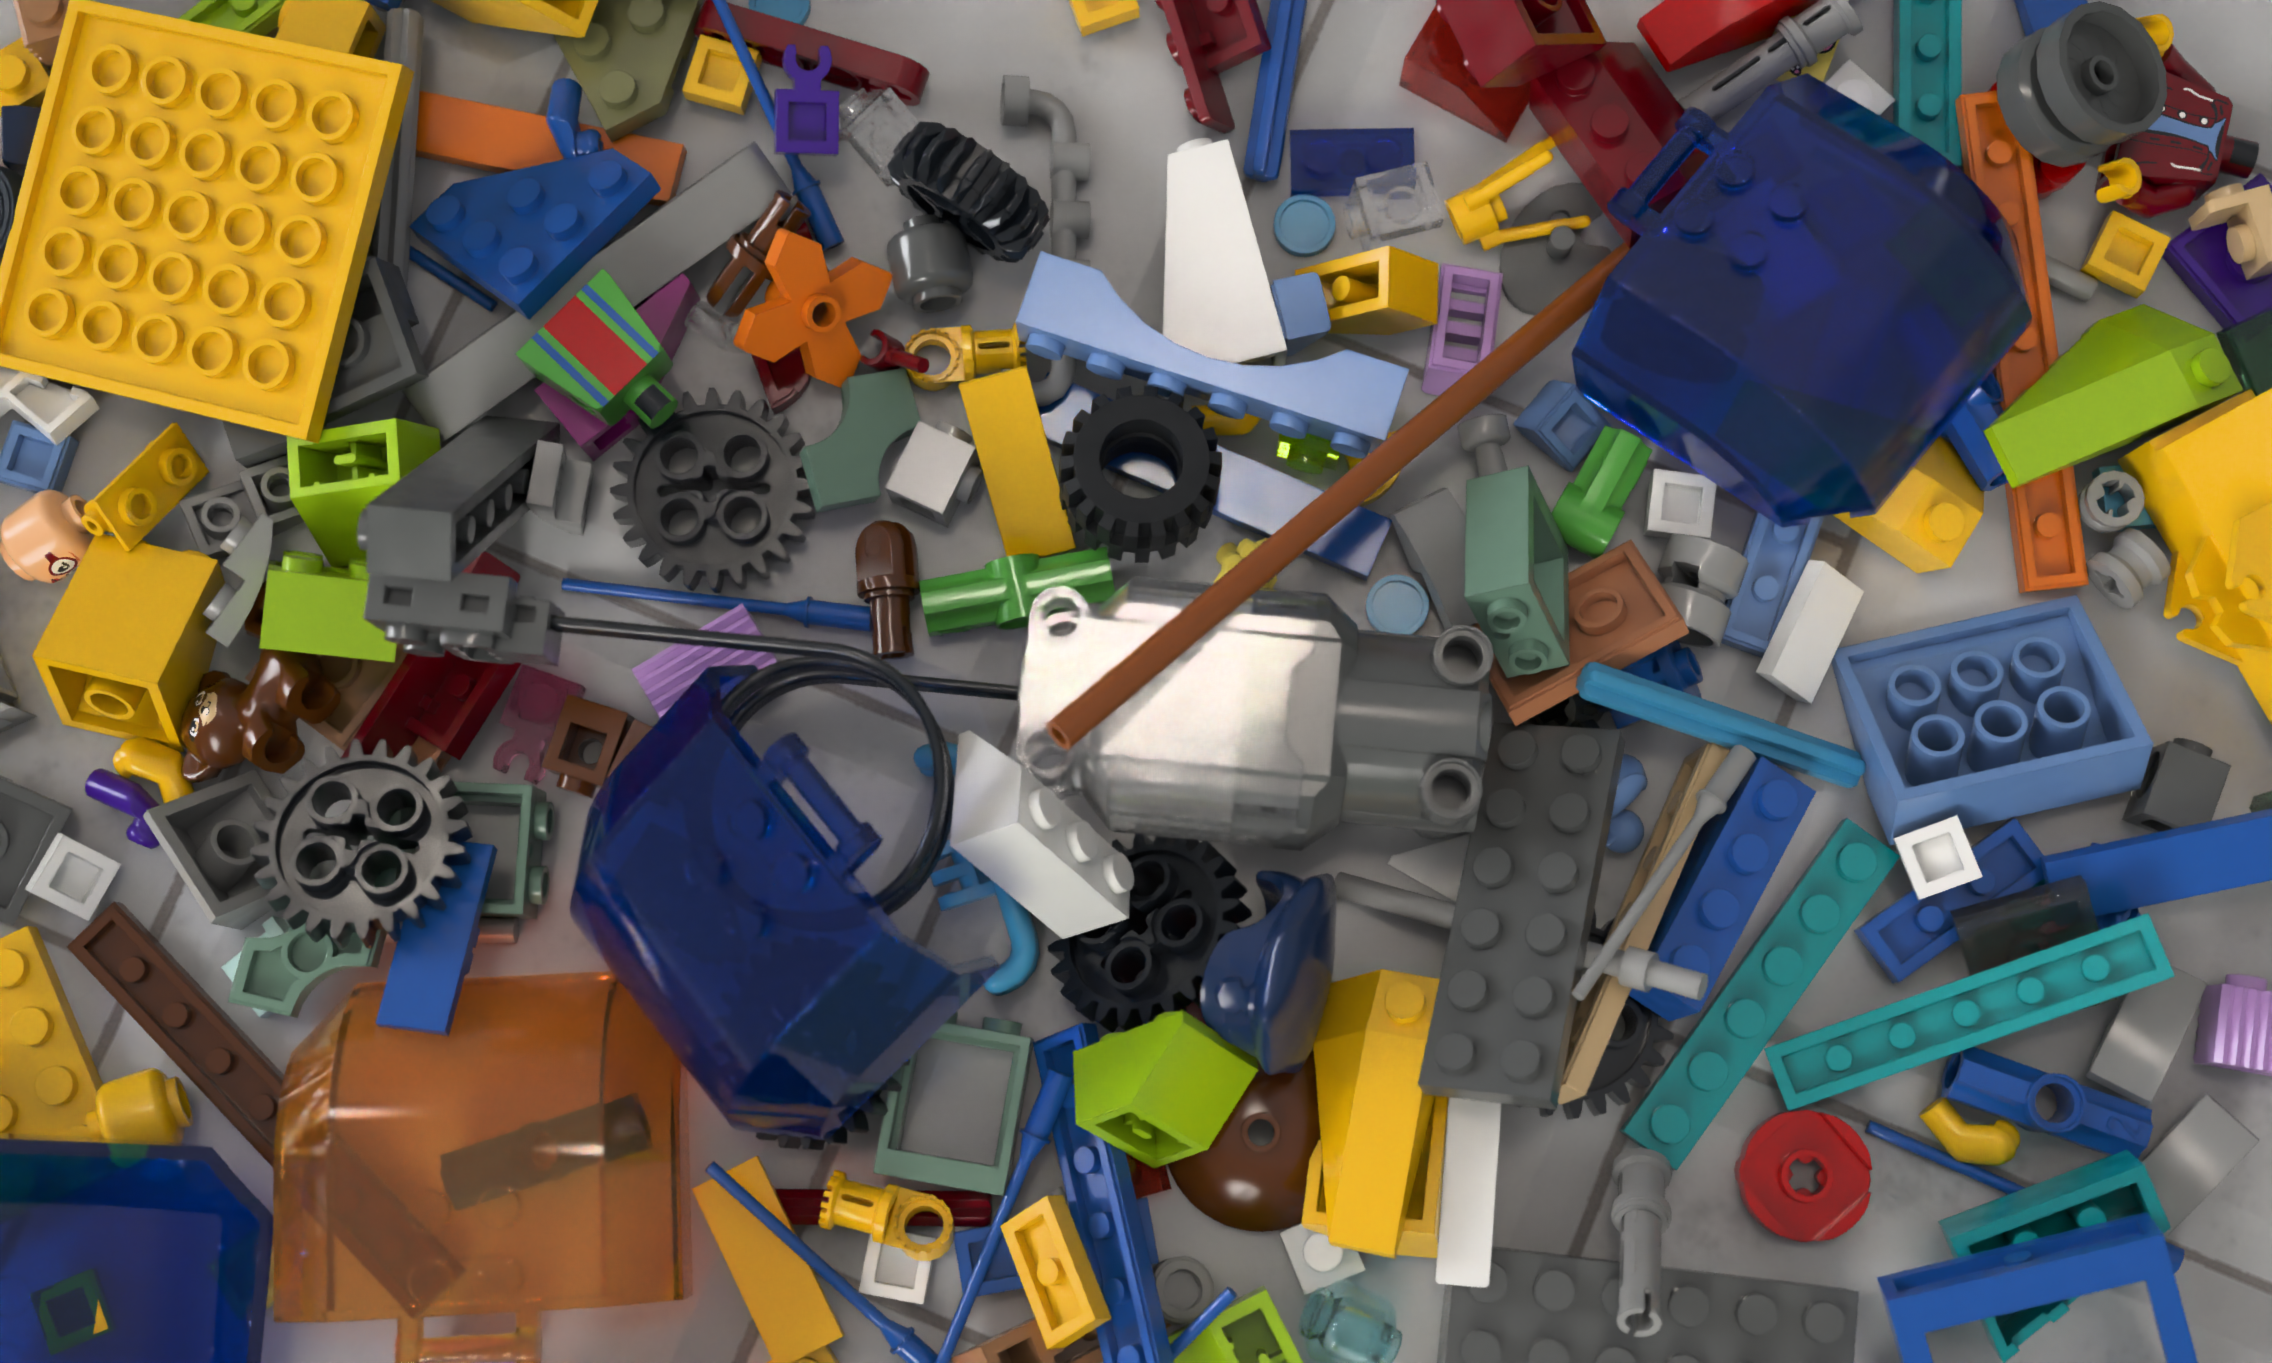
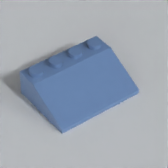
M2077 595L1837 648L1831 661L1855 750L1860 753L1861 759L1866 763V770L1863 774L1866 790L1889 845L1895 844L1893 839L1956 815H1958L1962 828L1965 829L2141 788L2153 748V742Z

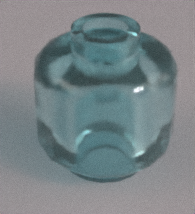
M1347 1280L1336 1281L1327 1288H1317L1309 1297L1300 1317L1299 1334L1305 1338V1348L1308 1355L1318 1363H1392L1399 1352L1402 1342V1332L1396 1329L1397 1314L1391 1301Z

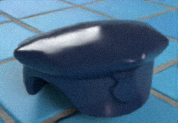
M1263 870L1256 874V883L1264 897L1266 915L1255 924L1231 930L1218 941L1204 971L1200 1007L1206 1025L1225 1041L1257 1057L1267 1074L1297 1073L1303 1067L1313 1048L1329 994L1335 957L1336 886L1334 877L1328 873L1311 876L1303 880L1286 872Z

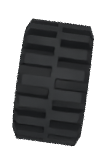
M1131 386L1117 388L1116 400L1111 402L1105 394L1100 395L1092 400L1091 414L1081 409L1074 417L1072 432L1066 431L1062 442L1059 498L1062 510L1068 509L1067 522L1075 533L1082 529L1085 530V544L1096 551L1101 543L1109 546L1108 557L1119 561L1122 559L1123 552L1135 553V563H1149L1150 552L1158 551L1162 560L1174 556L1177 543L1180 542L1187 548L1197 540L1199 527L1206 528L1212 516L1213 506L1216 504L1221 480L1222 452H1216L1218 437L1213 427L1203 429L1205 415L1196 406L1188 412L1183 409L1184 397L1174 392H1171L1168 400L1157 397L1159 387L1144 386L1143 395H1132ZM1142 452L1156 456L1164 461L1173 471L1177 482L1169 490L1158 496L1134 498L1124 495L1113 488L1104 477L1102 470L1111 460L1120 455Z

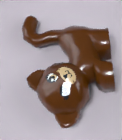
M267 580L262 583L255 603L245 620L247 634L259 640ZM261 649L260 659L249 685L231 678L227 672L213 670L203 674L198 694L188 702L182 717L181 738L188 750L182 763V778L192 783H200L217 778L223 769L242 763L245 758L264 771L284 774L297 764L305 754V747L298 736L296 720L301 717L311 724L321 723L333 713L341 700L340 692L325 676L316 654Z

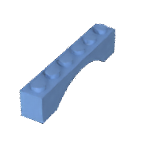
M1040 251L1015 321L1019 340L1026 342L1025 348L1040 357L1050 360H1061L1063 355H1067L1087 362L1086 368L1099 376L1121 380L1123 374L1147 381V386L1159 387L1158 394L1169 398L1171 392L1182 397L1184 394H1188L1209 401L1208 408L1220 415L1234 419H1243L1245 413L1270 421L1269 427L1277 433L1297 439H1304L1307 433L1330 440V447L1335 451L1361 459L1365 458L1368 453H1371L1387 440L1409 372L1408 368L1349 349L1318 360L1284 366L1241 365L1209 358L1172 342L1143 322L1118 296L1102 270Z

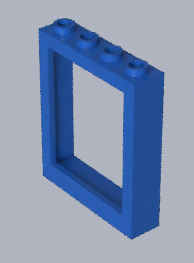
M2148 1212L1877 1277L1901 1363H1933L1925 1336L1927 1332L2144 1281L2166 1363H2198L2165 1237Z

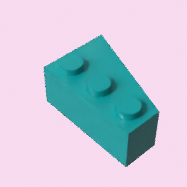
M2127 1149L1938 1221L1954 1258L2148 1212L2163 1234L2171 1228L2145 1165ZM2080 1296L1981 1319L1980 1321L1990 1344L2001 1361L2005 1363L2020 1351L2019 1345L2050 1320L2053 1323L2070 1310L2068 1306Z

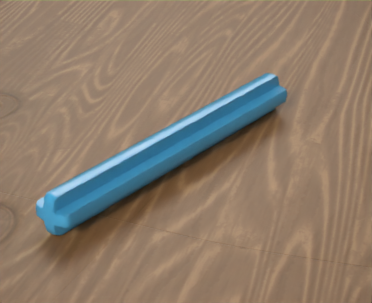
M1597 662L1586 663L1581 674L1577 677L1576 688L1579 691L1580 697L1584 700L1732 749L1734 745L1745 746L1754 753L1756 758L1763 756L1776 765L1845 788L1857 786L1860 776L1866 770V763L1861 759V755L1857 751Z

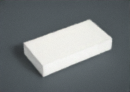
M1808 560L1756 673L1795 701L1812 704L1864 591L1825 561Z

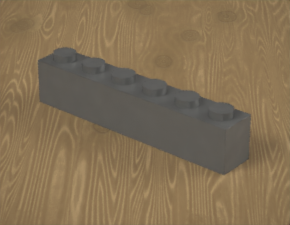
M486 415L368 503L367 508H364L361 512L357 530L358 545L361 550H367V573L451 582L530 510L526 500L537 441L542 440L560 444V423Z

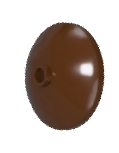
M1311 1050L1303 1067L1297 1073L1282 1072L1269 1075L1263 1070L1258 1061L1257 1073L1209 1149L1168 1163L1169 1170L1177 1186L1186 1198L1202 1213L1226 1226L1257 1232L1276 1231L1302 1222L1309 1159L1318 1141L1321 1140L1314 1051ZM1258 1119L1268 1121L1274 1131L1272 1140L1263 1146L1254 1144L1248 1136L1250 1124Z

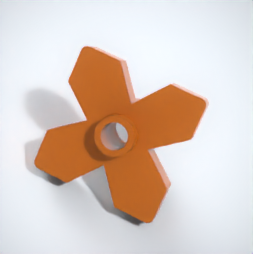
M780 228L776 231L764 261L773 278V281H770L765 291V303L745 309L733 343L739 349L773 363L799 347L807 374L842 388L841 385L846 378L854 376L861 357V353L845 322L881 309L892 281V274L855 257L849 258L828 272L820 243Z

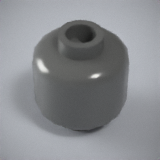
M920 215L908 219L903 224L904 230L894 235L887 244V257L896 296L907 304H913L914 310L922 313L940 312L959 305L962 302V295L973 284V270L964 232L955 225L940 222V218L936 215Z

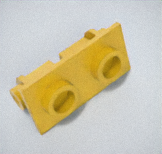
M173 422L155 440L151 441L145 447V450L94 499L85 504V515L81 518V522L90 533L101 536L104 532L114 533L125 551H131L209 473V470L177 422Z

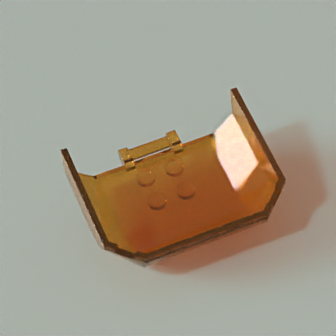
M620 971L464 978L449 1036L379 1027L375 1022L386 982L357 983L292 1051L280 1092L274 1143V1322L328 1323L397 1319L395 1363H494L512 1361L516 1363H541V1311L684 1300L693 1295L686 1032L644 996ZM516 1312L515 1333L424 1338V1317Z

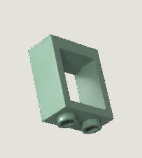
M1529 465L1466 480L1464 597L1481 630L1490 640L1493 652L1507 678L1535 674L1544 670L1570 665L1568 547Z
M454 782L458 790L453 797L461 796L466 805L520 807L513 899L485 898L480 917L537 919L538 904H546L550 885L549 869L547 866H541L543 840H550L554 829V806L552 802H546L547 792L534 785ZM408 807L398 810L391 817L389 824L401 825L409 821L413 817L416 808ZM416 847L400 850L406 853H415ZM390 868L383 871L376 878L374 887H386L393 884L399 878L401 869Z
M920 1006L918 1018L902 1015L899 1029L911 1031L912 1037L897 1043L895 1052L910 1059V1064L903 1067H892L891 1076L899 1082L902 1089L900 1092L888 1091L885 1105L888 1112L886 1115H883L873 1173L1004 1196L1012 1171L1034 1039L1020 1036L1022 1023L984 1017L982 1029L956 1025L958 1012ZM921 1037L1013 1053L994 1165L901 1149Z

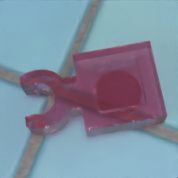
M522 664L499 722L503 726L516 731L513 738L504 742L495 752L493 769L506 774L512 759L519 754H526L529 758V767L525 773L524 780L537 785L546 772V769L541 767L545 758L543 749L546 741L550 742L567 694L583 698L586 688L581 684Z

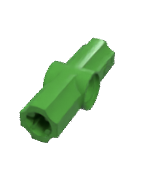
M1107 547L1097 548L1096 551L1088 549L1041 558L1038 554L1011 555L988 562L984 566L985 569L919 581L922 606L930 637L965 632L992 625L1002 630L1025 628L1050 620L1052 614L1117 603Z

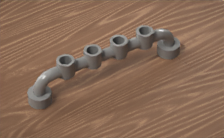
M1003 75L1000 100L1001 125L1026 127L1029 114L1041 116L1051 126L1052 144L1049 163L1051 179L1049 220L1051 254L1091 267L1090 260L1076 259V239H1088L1090 233V202L1076 201V181H1088L1091 164L1090 144L1076 143L1073 116L1061 100L1050 93L1030 89L1029 76ZM1063 355L1061 360H1051V370L1047 378L1041 382L1032 383L1038 407L1048 406L1065 395L1073 384L1076 358ZM1001 369V372L1011 369Z

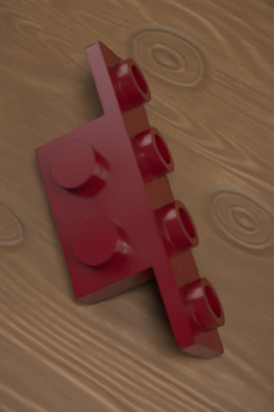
M1155 0L1159 8L1165 12L1171 31L1166 35L1169 51L1176 63L1182 67L1188 84V88L1184 90V99L1190 114L1198 123L1223 134L1235 129L1219 74L1272 49L1257 1Z
M484 551L462 571L465 573L511 577L517 583L520 580L518 572L487 551ZM445 649L444 657H428L408 653L353 739L360 741L367 755H372L380 739H386L395 758L406 745L413 746L418 736L442 751L461 760L522 663L501 664L466 660L462 657H457L447 649ZM352 741L350 742L349 746L347 747L341 758L349 757V751Z

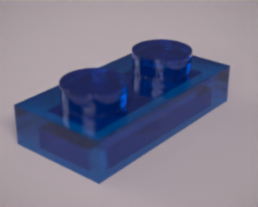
M1414 128L1290 130V197L1299 194H1310L1317 197L1414 195Z

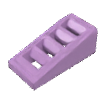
M1442 263L1438 279L1437 324L1431 325L1422 381L1423 392L1441 395L1494 350L1503 279L1502 273ZM1451 292L1485 297V304L1450 298ZM1448 316L1482 321L1479 326L1447 319ZM1444 342H1456L1478 346L1477 350L1444 345Z

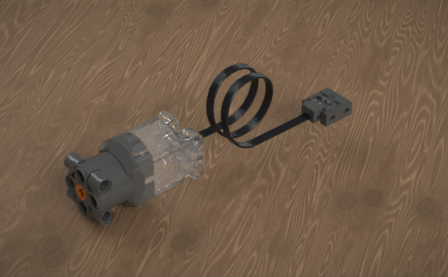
M461 572L450 582L370 574L363 619L385 632V640L404 644L403 651L406 653L428 657H444L445 649H447L457 657L489 663L514 664V662L558 666L563 632L802 656L773 663L752 673L730 690L715 707L705 722L692 753L686 785V810L690 835L697 854L706 871L721 889L734 900L766 918L783 925L815 931L854 929L872 924L891 915L905 905L922 888L941 857L952 822L954 799L953 769L944 735L918 691L1018 701L1017 711L1019 717L1015 748L1019 764L1045 787L1050 788L1061 801L1073 795L1082 796L1109 832L1302 851L1336 828L1339 822L1412 829L1421 837L1431 840L1443 839L1452 833H1473L1483 793L1481 773L1482 766L1487 761L1492 724V695L1489 694V674L1494 659L1493 646L1487 635L1478 628L1469 625H1457L1445 630L1440 637L1359 630L1357 624L1326 593L1262 587L1071 749H1063L1049 735L1046 723L1214 584L1211 582L1134 575L1102 604L1087 603L1084 597L1075 589L1065 586L1050 587L1042 591L1033 601L1030 610L1026 652L1022 658L1019 686L903 675L891 664L871 653L837 643L565 617V612L550 600H540L533 596L522 595L516 597L518 583L511 577ZM1057 607H1067L1075 611L1058 612L1044 621L1049 611ZM1063 630L1073 631L1066 636H1055L1056 633ZM828 683L890 688L906 700L919 715L929 740L933 760L934 787L930 815L923 837L913 857L903 871L887 887L874 896L849 907L828 911H800L774 906L759 900L739 882L730 869L722 852L716 828L715 800L717 784L723 762L734 739L747 721L763 706L773 699L798 688ZM1057 754L1064 757L1062 762L1052 769L1037 767L1040 760L1048 755Z

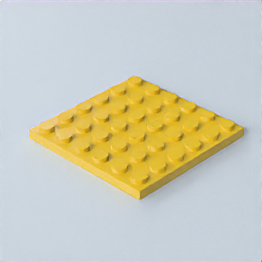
M69 0L15 208L13 225L8 235L0 266V367L319 444L414 71L402 64L90 0Z

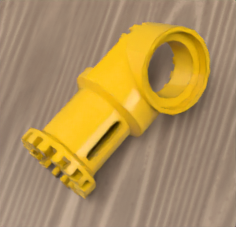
M1015 322L1011 329L974 331L971 325L930 328V330L926 331L922 329L919 330L918 334L911 336L910 341L905 345V351L917 355L918 351L925 346L938 345L949 353L950 364L940 374L927 375L906 368L907 375L914 385L923 390H942L954 382L973 380L979 374H995L1001 372V369H1015L1026 366V355H1020V353L1026 352V348L1019 347V345L1025 344V342L1019 340Z
M834 1170L833 1175L828 1180L827 1190L830 1191L825 1190L823 1196L829 1198V1201L821 1202L822 1209L818 1221L820 1228L831 1230L835 1225L872 1234L874 1242L900 1248L907 1256L917 1261H931L940 1258L950 1249L955 1237V1225L950 1208L946 1206L943 1200L937 1199V1196L906 1189L890 1183L885 1189L847 1180L846 1172ZM923 1211L937 1214L943 1221V1231L940 1237L926 1245L917 1244L906 1235V1225L910 1218Z

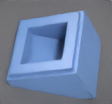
M1309 272L1273 280L1270 290L1287 347L1286 357L1293 356L1325 336L1331 329V321L1320 277L1315 272Z
M1558 380L1549 381L1513 424L1524 437L1569 472H1573L1593 448L1604 426L1611 427L1610 423L1574 383Z

